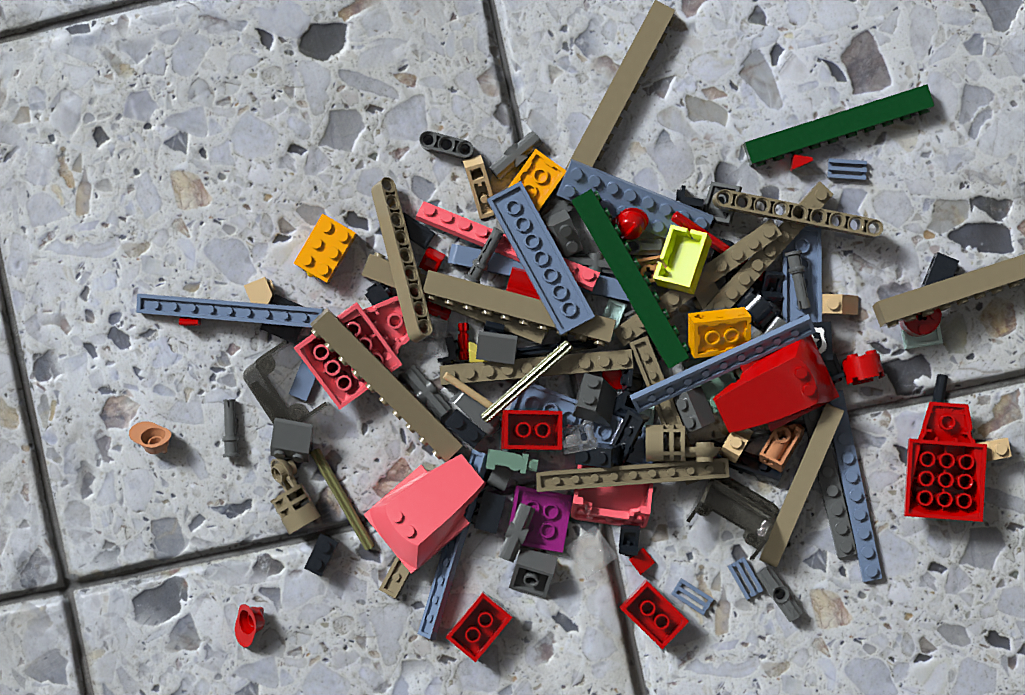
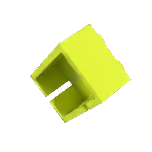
M675 225L670 226L660 256L662 263L658 262L653 276L658 286L690 294L695 293L712 243L708 233L692 229L689 232L687 228Z

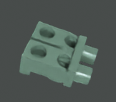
M488 449L485 468L495 470V465H501L526 474V470L537 472L539 460L528 458L529 454L521 453L519 455Z

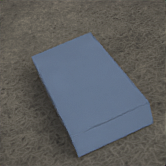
M303 360L289 394L307 401L316 377Z

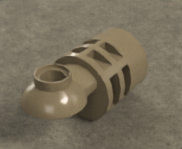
M683 424L646 425V462L686 461V457H696L697 463L714 462V457L721 449V447H714L713 442H697L696 447H686L685 426ZM664 435H668V452H664Z
M272 459V476L283 487L285 492L270 502L281 517L286 530L291 534L321 517L313 501H311L303 483L298 484L294 475L297 474V468L294 462L290 459Z

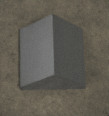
M711 181L702 211L713 215L712 222L730 226L735 212L715 207L712 198L720 190L726 189L741 192L742 187ZM720 194L719 201L722 204H726L727 198L725 195Z
M479 331L476 359L514 364L517 354L518 336Z

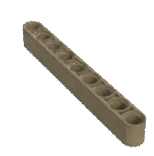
M384 177L372 187L371 193L407 334L411 341L418 343L432 333V324L396 185L391 178Z
M723 189L716 192L712 198L715 207L866 238L877 237L883 232V224L877 219ZM720 194L726 196V204H722L719 201ZM739 198L745 200L746 205L744 208L738 205L737 201ZM757 202H762L764 204L763 211H759L757 209ZM777 205L782 207V215L776 213L775 208ZM795 209L801 211L802 216L800 219L794 216ZM814 213H818L820 216L818 223L813 220ZM833 216L838 218V226L832 224L831 219ZM852 220L857 223L856 230H853L850 226ZM870 224L876 227L874 234L869 231Z
M826 403L759 558L760 561L777 568L844 410Z

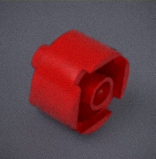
M940 309L933 310L934 313L925 317L922 315V320L920 321L915 319L906 323L905 320L899 321V324L908 335L922 337L937 329L941 321L942 312Z
M876 349L866 351L862 356H858V353L848 355L846 356L847 358L843 359L842 366L848 386L850 384L858 385L874 381L873 377L877 376L879 379L885 377L880 354L877 353Z

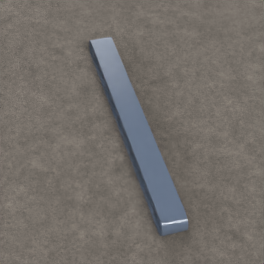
M451 244L448 263L471 268L473 259L478 258L482 250ZM493 253L488 262V270H485V272L510 277L512 267L523 270L524 268L516 260ZM600 275L593 291L579 286L581 292L630 302L615 278ZM648 286L652 293L655 292V287Z

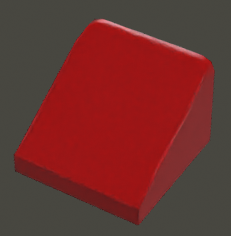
M794 155L791 158L790 171L811 163L813 158Z
M428 247L418 267L427 272L428 270L438 272L446 255L432 247Z
M180 316L179 325L200 326L201 318Z
M621 370L602 371V378L614 389H622V385H620Z
M644 547L638 551L637 556L633 555L629 558V561L640 575L655 563Z

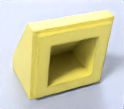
M469 342V362H489L476 359L477 344Z

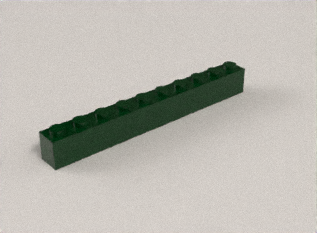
M928 84L744 142L743 147L749 166L755 165L757 168L766 165V161L771 159L776 162L785 159L784 155L790 153L794 156L803 153L802 150L810 148V150L820 148L821 143L828 142V145L836 143L843 136H846V139L857 136V132L862 130L867 133L876 130L875 126L881 124L883 127L894 124L893 121L900 119L902 122L911 119V115L919 113V116L930 113V109L934 107V102Z
M590 189L571 200L667 367L670 369L689 358L687 354L690 352L685 342L681 343L678 336H680L678 329L675 325L671 327L668 319L671 317L666 309L661 310L658 304L661 302L656 292L652 293L648 287L651 285L646 274L642 276L638 269L641 268L636 258H631L629 252L632 250L628 243L621 241L619 236L622 233L617 224L613 226L609 219L612 216L607 207L603 209L599 203L602 199L597 190L593 192Z

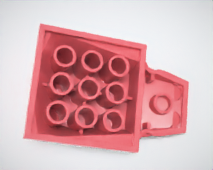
M398 295L365 309H362L356 302L336 316L391 372L402 365L396 355L403 344H406L410 339L407 334ZM311 334L297 344L294 349L340 410L368 390L365 386L367 382L363 378L359 380L352 373L354 369L349 364L345 366L338 359L340 355L336 351L332 353L324 345L326 341L322 337L318 339L314 334Z
M463 454L430 471H427L423 465H420L369 509L364 516L408 571L413 574L471 524L464 516L466 513L465 509L475 500L486 482Z

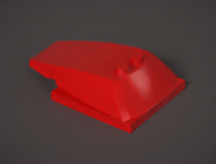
M809 335L748 364L740 365L742 371L740 379L723 389L713 398V401L728 432L731 433L766 424L768 429L773 431L840 396L812 335Z
M929 402L918 439H908L904 516L983 522L987 444L976 443L972 437V421L968 404Z

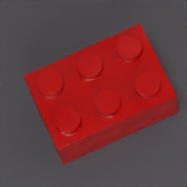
M503 410L501 450H562L563 411Z
M646 579L620 606V609L661 649L689 622Z
M483 591L446 635V638L476 663L513 618V615Z

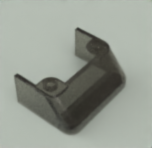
M285 340L260 356L243 373L244 381L273 425L275 418L304 423L330 405L329 402H324L310 412L301 403H295L287 408L267 378V375L272 373L276 367L273 356L290 345Z
M731 477L708 479L693 504L686 521L690 523L696 513L700 516H709L712 511L745 530L743 533L745 542L754 547L750 556V560L753 561L767 543L779 514V509L773 502Z

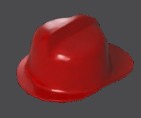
M627 208L620 212L611 223L613 226L617 224L622 233L619 236L620 238L632 240L638 238L646 229L649 218L641 209Z
M242 604L239 607L235 623V636L242 647H249L254 640L255 634L263 629L265 625L263 607H249L246 604Z

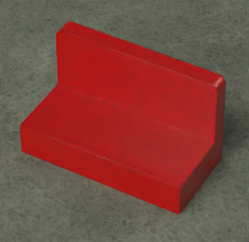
M512 267L506 291L541 300L525 270Z

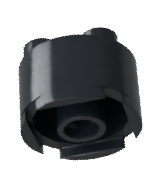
M751 287L736 305L738 308H746L751 315V324L756 329L760 330L762 328L765 330L773 319L779 315V312L776 311L774 313L772 311L774 307L759 293L754 295L752 293L754 289Z

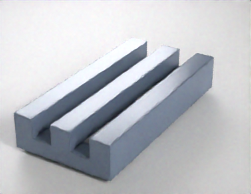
M829 158L827 178L866 180L867 161ZM832 163L862 165V168L832 166ZM832 170L862 172V176L832 174Z
M745 557L727 566L746 600L764 591ZM743 562L745 568L747 569L749 575L751 576L753 582L757 587L756 590H754V588L752 587L750 581L748 580L746 574L740 566V563ZM736 566L751 591L749 594L746 592L733 567Z
M682 578L671 593V595L702 615L705 614L714 600ZM682 583L690 589H692L693 591L700 594L701 596H703L704 598H706L707 602H703L687 590L680 587ZM677 591H681L704 607L700 609L677 594Z

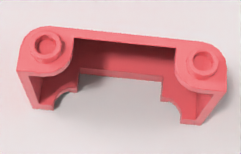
M579 464L577 465V469H579V468H593V467H596V466L579 465ZM653 483L574 489L571 517L581 521L616 526L633 525L640 526V529L645 528L650 517Z

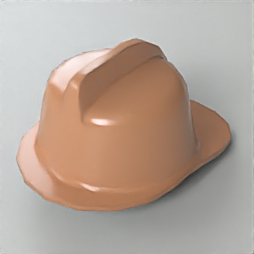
M145 421L133 425L129 430V437L132 441L141 445L149 454H166L171 432L167 428L153 422Z

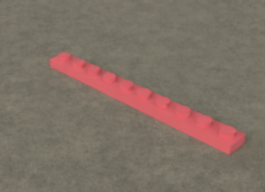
M425 201L416 215V220L481 247H484L493 230ZM504 234L494 252L520 262ZM563 258L578 286L593 291L600 272Z

